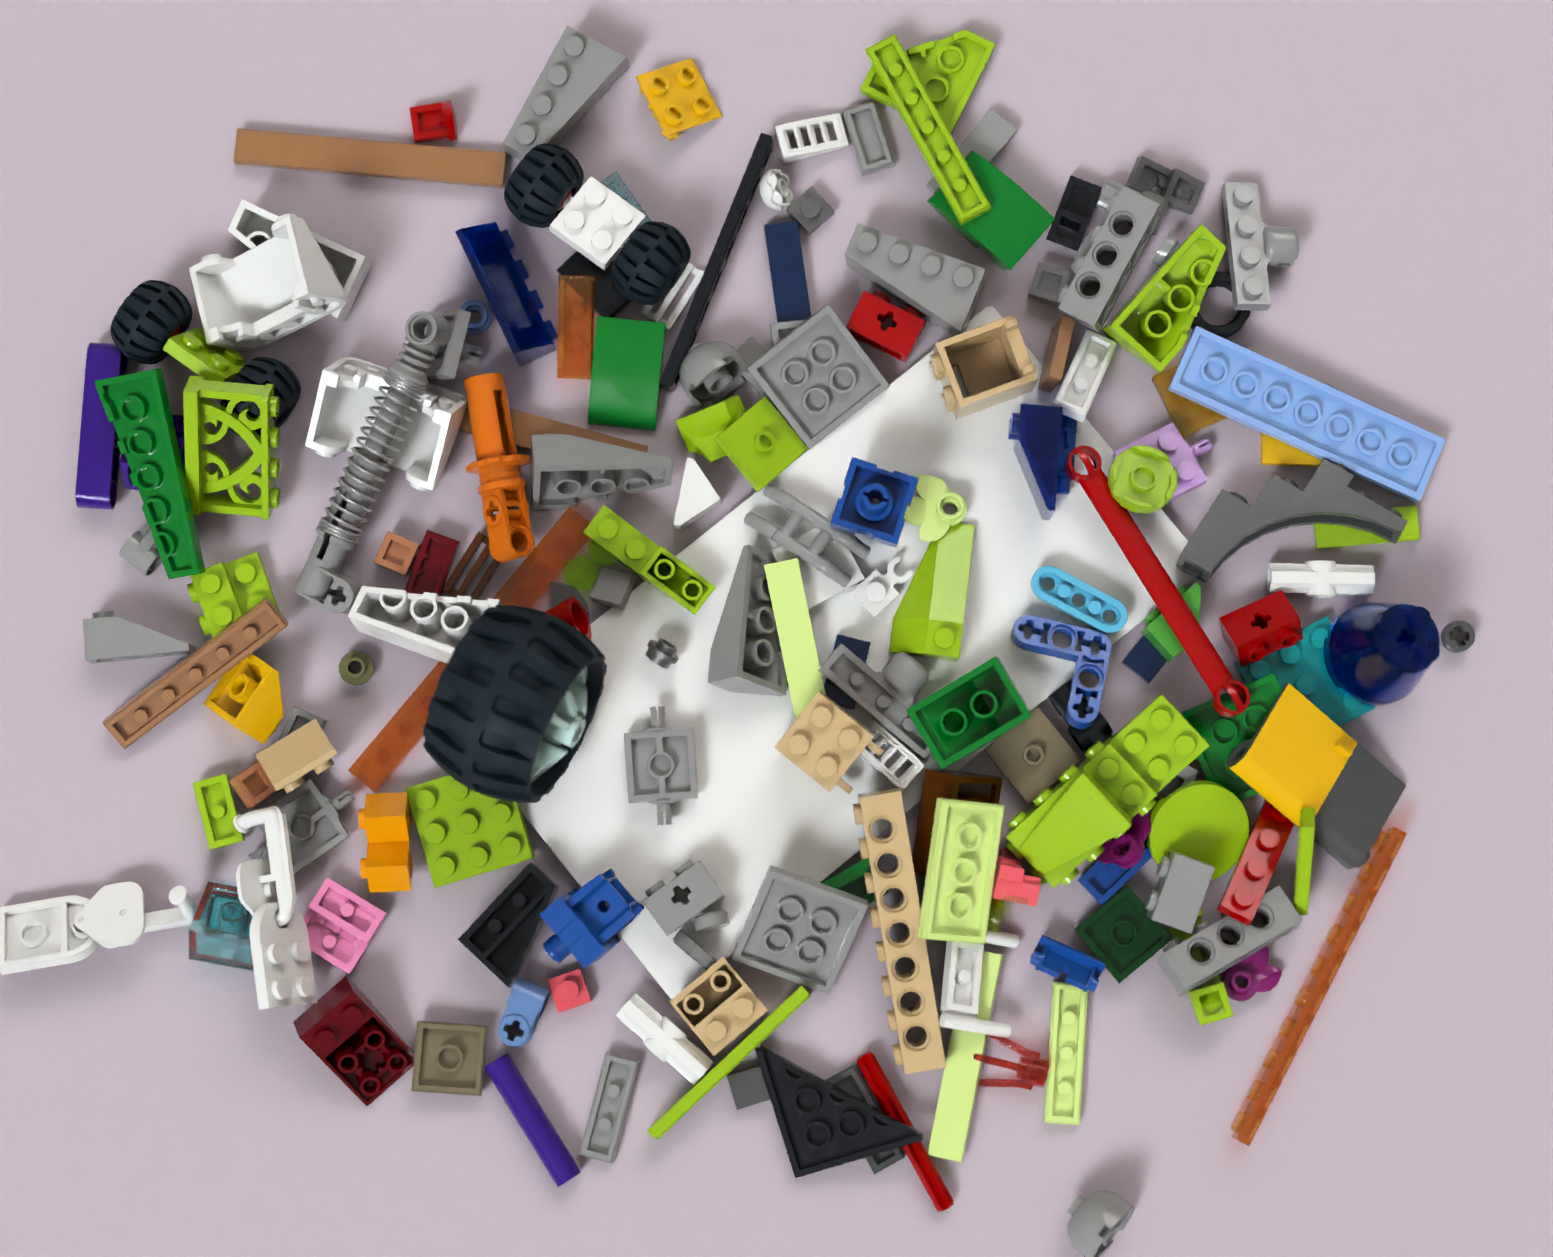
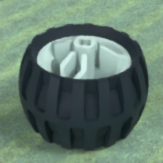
M496 605V607H489L479 619H475L462 640L458 642L438 680L437 688L428 707V716L423 730L425 750L446 773L475 792L511 802L536 803L540 801L545 794H548L554 788L555 783L569 767V763L576 751H578L589 724L592 722L604 687V675L607 669V665L604 663L605 656L578 629L551 614L521 606Z

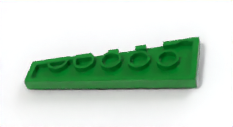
M162 368L95 381V386L109 422H113L120 441L117 444L120 452L125 454L132 473L129 476L133 486L138 487L143 501L142 510L147 523L152 529V536L168 578L174 579L206 572Z

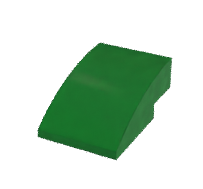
M971 151L964 159L990 203L991 210L960 225L940 187L927 202L974 247H979L1002 270H1011L1055 218L998 168L975 151Z
M597 316L588 424L656 431L661 390L659 382L663 372V356L667 330L666 323Z

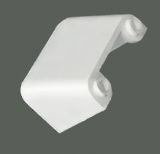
M296 214L281 215L271 226L272 234L275 237L233 259L224 258L220 254L206 255L201 259L200 263L189 268L207 345L243 351L259 349L347 304L342 285L303 218L297 217Z
M343 357L323 369L305 446L315 449L318 455L333 458L336 454L343 453L346 450L352 452L351 448L355 446L362 447L357 443L356 437H367L361 432L360 427H372L365 421L364 417H377L370 412L369 407H381L375 402L374 397H385L379 391V386L390 387L383 380L387 368L362 359ZM428 383L423 396L413 394L421 398L422 401L419 402L411 398L408 404L416 408L417 411L414 412L407 408L404 415L411 418L412 421L409 422L402 418L399 424L407 428L408 431L405 432L397 429L395 435L402 438L403 442L393 439L390 444L399 450V452L388 449L386 456L393 458L394 462L384 459L388 465L405 470V478L411 482V487L421 491L433 490L438 486L467 408V400L464 395Z

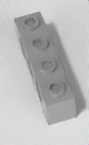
M1124 186L1120 194L1115 193L1107 206L1109 214L1104 224L1096 226L1090 242L1093 243L1087 255L1082 254L1074 268L1075 278L1071 285H1065L1058 298V303L1060 304L1058 309L1064 316L1074 319L1076 322L1098 333L1101 331L1164 213L1159 203ZM1124 221L1133 223V228L1128 234L1119 235L1116 233L1120 223ZM1109 251L1117 253L1116 260L1111 265L1104 266L1100 264V259L1104 253ZM1099 282L1100 289L1097 294L1093 296L1084 295V288L1088 283Z
M1280 885L1270 891L1268 887L1266 888L1255 914L1262 917L1265 927L1257 928L1251 923L1247 926L1221 913V920L1212 925L1209 920L1203 922L1192 930L1193 936L1182 942L1180 938H1176L1162 947L1164 953H1162L1157 962L1179 997L1297 929L1303 920ZM1226 931L1233 934L1236 944L1227 945L1222 942L1220 932ZM1195 948L1202 950L1206 954L1207 961H1195L1191 957L1190 950Z

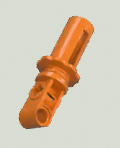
M487 373L472 376L463 381L477 460L466 466V472L478 474L480 478L478 493L482 496L483 516L487 526L490 553L496 561L506 563L527 556L534 549L529 505L524 489L527 487L526 480L521 478L522 473L520 472L521 467L530 463L531 459L529 455L517 454L504 374Z

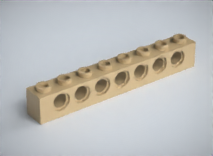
M899 788L857 794L859 803L853 804L856 825H863L864 838L858 839L861 859L868 858L870 872L864 873L867 894L874 893L876 907H870L873 928L879 927L881 941L875 942L878 962H885L887 972L886 976H881L884 997L891 996L893 1010L886 1011L890 1031L897 1032L898 1044L892 1045L895 1065H902L905 1075L947 1068L926 939L917 937L921 909L902 793ZM878 819H887L891 823L889 833L882 837L874 835L872 833L873 823ZM886 853L895 855L897 860L895 867L889 871H883L877 865L880 856ZM890 888H897L902 891V899L896 905H888L883 901L884 893ZM899 922L906 924L908 932L904 938L896 940L889 936V929L893 924ZM902 957H908L913 960V968L905 974L896 972L894 968L896 961ZM906 992H915L919 995L918 1003L912 1008H905L900 1004V999ZM913 1026H919L925 1030L923 1038L918 1042H910L906 1039L907 1031Z

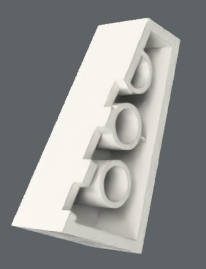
M242 199L228 231L252 249L275 237L272 234L271 226L279 216ZM312 232L342 285L347 301L344 307L330 314L336 319L345 322L373 260Z

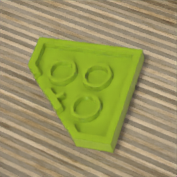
M966 29L953 33L950 37L935 42L932 40L908 48L905 51L951 135L996 46L995 43ZM871 66L860 88V93L896 110L873 66Z

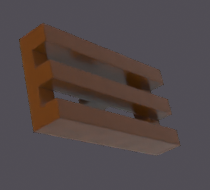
M478 531L442 588L443 591L457 598V595L465 596V592L490 554L489 538ZM483 542L486 546L459 589L455 590L454 586ZM495 559L492 560L470 595L472 599H479L501 564Z

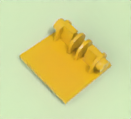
M693 58L635 77L640 86V93L644 94L649 103L648 109L653 111L652 117L655 120L657 119L662 129V136L667 137L669 141L679 138L681 131L722 117Z

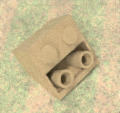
M315 718L255 756L276 791L284 788L286 793H289L305 783L302 776L314 769L318 775L333 766L335 763L332 758L338 754Z
M724 957L720 958L669 1001L714 1056L768 1011V1008Z

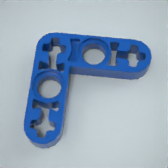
M1033 615L1019 617L1011 631L1012 641L1018 648L1075 662L1065 717L1072 727L1077 729L1089 728L1094 724L1099 713L1112 649L1109 637L1100 631ZM1025 626L1031 627V633L1033 634L1030 639L1024 638V632L1022 631ZM1048 630L1045 644L1040 643L1043 631ZM1056 633L1066 634L1071 641V645L1066 648H1059L1053 644L1052 636ZM1078 638H1082L1079 651H1074ZM1092 642L1099 644L1098 648L1100 651L1098 655L1091 654L1090 646ZM1084 672H1090L1097 677L1098 684L1095 687L1087 688L1080 683L1079 676ZM1082 696L1089 697L1085 708L1089 714H1086L1085 718L1078 717L1079 714L1076 711L1081 703Z

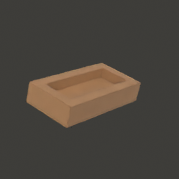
M1062 316L1051 329L1038 385L1040 390L1051 393L1062 380L1075 324L1074 319Z

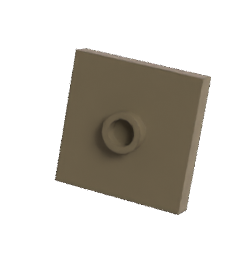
M1039 707L1032 711L1035 717L1001 736L984 750L1027 804L1034 800L1045 788H1049L1059 780L1058 777L1072 764L1076 766L1082 761Z
M418 1020L411 1091L482 1096L488 1025Z

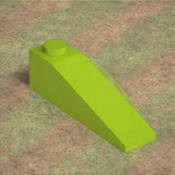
M1200 224L1127 300L1102 329L1128 353L1161 373L1184 347L1188 337L1187 334L1194 318L1197 317L1201 307L1200 304L1208 286L1213 280L1226 246L1206 227Z
M959 523L958 525L950 526L943 538L930 542L893 617L889 653L903 652L910 656L958 661L975 525Z

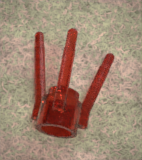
M989 1035L991 1039L1026 1058L1020 1057L1018 1063L978 1053L973 1056L974 1060L1016 1071L1015 1077L1021 1079H979L978 1086L1020 1087L1027 1090H1032L1033 1086L1042 1088L1049 1070V1060L1041 1059L1040 1052L1029 1050L1004 1037Z

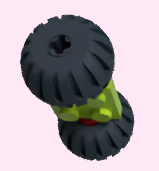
M148 280L138 285L126 297L113 318L110 331L116 347L123 355L142 364H157L171 355L196 374L204 377L205 380L255 385L274 384V396H278L280 399L278 417H273L274 427L280 428L287 420L299 400L301 386L295 373L285 363L267 357H257L247 363L243 360V355L232 348L207 345L203 328L196 327L187 331L192 320V307L184 294L174 285L164 281ZM221 399L220 405L227 407L229 400ZM240 401L233 409V412L239 415L243 408L250 406V409L247 411L248 415L251 418H258L260 416V409L254 402ZM259 428L255 431L261 437V428ZM231 429L233 433H235L237 436H240L233 429Z

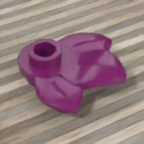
M1147 812L1143 816L1137 813L1132 819V826L1118 839L1113 837L1102 845L1105 850L1096 859L1104 864L1115 863L1123 869L1136 865L1144 854V841L1151 832L1150 813Z
M1222 939V942L1225 944L1233 945L1231 942ZM1268 946L1221 973L1224 977L1223 983L1229 998L1240 1002L1247 1001L1256 992H1268L1278 984L1282 970L1273 965H1268ZM1243 978L1247 984L1246 988H1239L1235 984V979Z

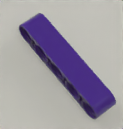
M90 342L87 349L75 491L78 508L112 510L116 504L120 449L117 442L120 440L113 422H109L95 386V381L127 375L128 358L123 355L115 344Z

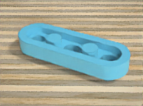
M1054 566L1041 567L1032 576L1031 590L1041 601L1104 634H1114L1125 626L1128 614L1126 607L1119 600ZM1051 579L1054 583V588L1050 591L1043 589L1041 585L1042 580ZM1074 595H1081L1085 601L1084 605L1081 607L1075 606L1072 602V597ZM1105 611L1114 613L1115 620L1113 623L1104 621L1103 613Z

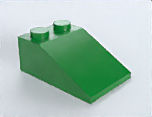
M997 656L906 710L941 770L1035 717L1002 661Z

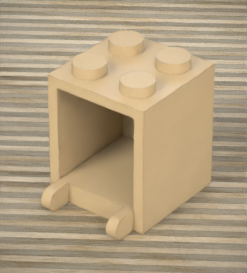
M1014 314L935 343L933 354L930 355L931 361H929L932 375L935 381L941 379L943 384L941 397L945 409L948 413L953 411L956 419L1030 393L1034 390L1038 381L1036 367L1032 364L1019 330L1018 320L1014 317ZM956 365L969 395L964 398L952 369Z
M822 691L815 695L774 747L827 791L830 792L837 784L848 794L851 793L853 788L842 780L841 777L867 746L879 756L884 752L883 749L872 741L875 736L873 732Z

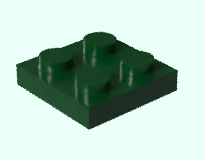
M1128 885L1074 929L1100 961L1106 963L1105 968L1118 983H1121L1173 939L1159 922L1153 921L1147 916L1148 910L1144 908L1145 905Z

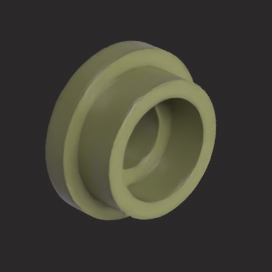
M361 651L347 653L339 663L340 676L351 685L365 684L370 680L374 672L371 658ZM353 662L361 663L362 670L360 673H351L350 666Z

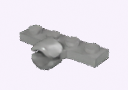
M1224 182L1221 187L1234 310L1267 311L1271 306L1267 267H1291L1294 265V261L1298 258L1299 254L1298 232L1291 226H1268L1263 223L1258 182Z
M842 643L839 644L818 671L922 760H925L931 752L906 711L914 705L913 698L928 680V673L925 668L910 655L901 652L896 653L881 671L876 672Z

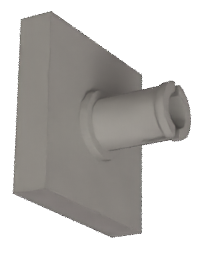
M462 309L429 311V313L442 316L448 321L451 335L446 345L439 348L437 353H432L435 359L428 362L432 366L430 369L425 368V371L428 372L427 380L455 379L459 362L468 364L471 367H477L481 358L474 355H482V348L464 342L471 312ZM431 323L425 327L424 334L426 338L431 334Z

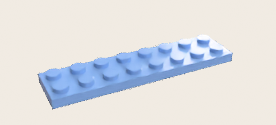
M1198 326L1192 331L1167 389L1322 461L1326 459L1331 463L1342 464L1349 470V473L1415 503L1421 500L1446 439Z

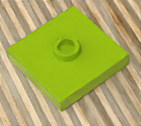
M766 396L759 399L714 438L716 443L757 492L768 485L808 449Z

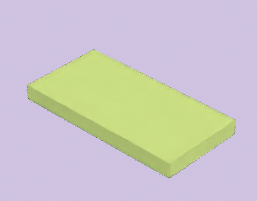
M937 797L917 937L929 940L985 944L1005 805Z

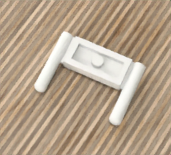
M987 929L985 943L1016 948L1020 943V938L1016 934ZM946 941L940 1007L942 1014L939 1019L940 1027L1004 1038L1010 1037L1012 1034L1010 1024L975 1018L979 1007L984 945Z

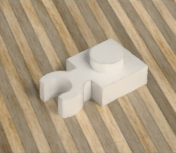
M899 557L889 562L885 575H882L875 569L851 592L852 596L874 619L900 595L894 586L896 584H904L912 577L913 572L911 570L904 576H897L894 573V567L901 561Z

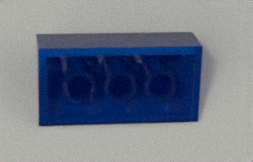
M493 222L461 228L455 231L519 367L556 351L553 340L559 337L551 320L549 319L544 322L538 311L544 308L536 289L529 292L524 282L525 279L530 277L522 260L514 261L510 250L515 248V245L507 229L500 231L497 223Z

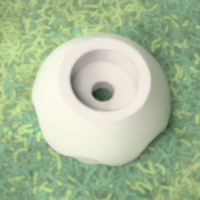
M781 169L767 171L759 184L763 202L768 207L779 211L791 206L790 202L794 196L793 192L788 188L789 177L781 173Z

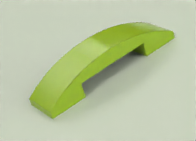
M1201 908L1194 928L1203 923ZM1167 925L1169 935L1173 938L1172 940L1180 938L1183 942L1193 936L1192 933L1190 934ZM1197 948L1190 950L1191 957L1195 961H1207L1206 954L1202 950ZM1219 975L1187 993L1199 1026L1234 1016L1224 983L1221 982Z

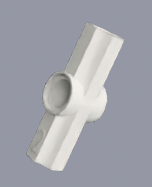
M1327 560L1307 561L1305 564H1268V594H1273L1279 590H1282L1284 594H1305V597L1332 598L1336 597V595L1367 596L1374 594L1375 572L1373 565L1336 564L1335 561Z
M637 993L616 1014L620 1021L643 1039L642 1043L663 1062L667 1061L693 1085L697 1083L714 1063L699 1047L687 1039L688 1035L667 1016L663 1017Z

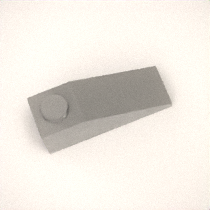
M113 611L94 612L93 618L83 619L85 660L91 663L186 655L196 650L195 646L119 616H114Z

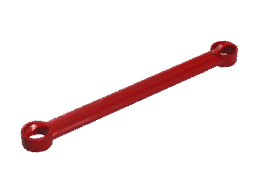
M1081 445L1075 447L1065 460L1067 475L1071 480L1080 483L1212 693L1214 709L1224 717L1233 718L1240 715L1248 708L1250 703L1248 688L1243 683L1235 681L1126 508L1122 507L1113 498L1108 486V478L1101 469L1102 460L1099 453L1090 446ZM1073 455L1080 457L1087 469L1088 475H1081L1073 469L1071 464ZM1222 689L1226 690L1232 697L1237 711L1228 710L1222 705L1220 701ZM1235 690H1237L1240 693L1242 701Z

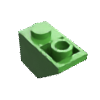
M1196 582L1188 589L1183 584L1178 591L1200 624L1201 586ZM1157 607L1144 619L1147 626L1141 633L1169 663L1184 649Z

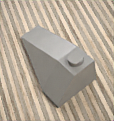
M546 433L543 435H532V510L568 509L578 506V500L595 497L598 502L607 500L608 494L624 490L629 494L669 486L671 485L673 460L672 458L569 434Z
M751 545L743 546L710 650L708 683L730 692L783 696L786 695L787 676L764 565L774 563L773 555Z

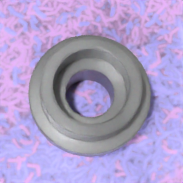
M659 638L658 641L651 639L648 642L647 646L649 648L645 654L657 665L668 669L671 664H676L679 660L675 654L676 647L667 640Z

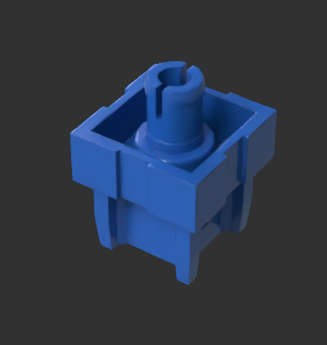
M852 457L844 480L845 488L842 498H838L830 527L851 534L857 532L872 537L873 541L896 548L905 523V519H903L907 506L910 507L919 478L895 470L892 473L877 468L876 464ZM877 498L879 503L874 505L871 504L870 500Z
M610 868L605 873L599 874L586 883L579 890L575 888L567 894L560 896L539 914L554 932L543 943V947L548 955L558 963L572 953L584 968H587L621 941L617 934L641 913L644 906L632 897L616 878L615 872Z

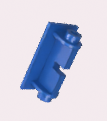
M1043 934L1030 957V964L1035 966V970H1040L1057 979L1062 972L1066 974L1064 982L1082 989L1083 992H1087V990L1094 992L1099 983L1098 978L1106 966L1105 962Z

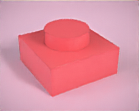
M581 968L547 980L558 1013L592 1001Z

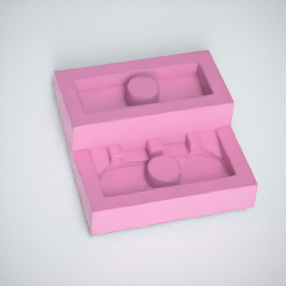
M327 877L308 906L309 910L304 916L308 929L310 948L313 954L351 976L383 922L386 912Z

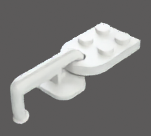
M270 806L249 811L242 815L238 814L234 817L233 823L235 828L241 833H248L251 827L265 824L269 859L242 861L236 870L239 900L253 916L250 923L249 936L259 1010L317 1003L308 929L302 914L295 907L297 895L285 811L279 806Z
M130 881L105 885L91 900L82 896L69 895L0 907V973L6 975L75 963L91 955L99 945L105 948L127 946L139 941L146 932L195 924L200 920V913L193 899L188 894L187 889L182 885L174 887L169 893V901L171 904L177 905L178 908L145 913L143 890L137 883Z

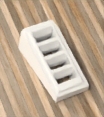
M840 113L775 126V136L783 164L849 146ZM833 124L837 140L830 141L827 125ZM820 127L824 143L818 144L814 129ZM807 131L811 145L804 146L801 132ZM788 136H795L798 148L791 149Z
M873 720L866 728L874 734L877 732L881 736L875 744L881 748L887 741L891 747L879 760L873 756L875 752L871 749L868 751L864 749L860 755L902 792L925 767V764ZM898 751L901 754L899 759L889 769L885 767L886 761ZM908 760L912 765L898 778L894 773Z

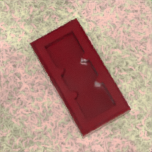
M427 530L406 584V592L414 594L430 592L441 596L442 588L446 583L460 542Z

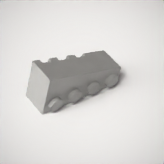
M567 26L503 142L506 153L521 161L532 148L539 144L559 145L573 126L587 115V111L599 98L601 99L610 90V86L619 76L622 77L629 69L627 56Z
M859 223L855 227L845 252L846 264L849 268L880 289H885L904 305L920 312L926 317V320L935 326L941 327L950 333L952 337L966 332L986 282V269Z

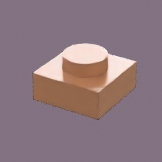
M387 531L374 563L407 577L421 546Z
M259 761L229 781L248 810L276 791Z

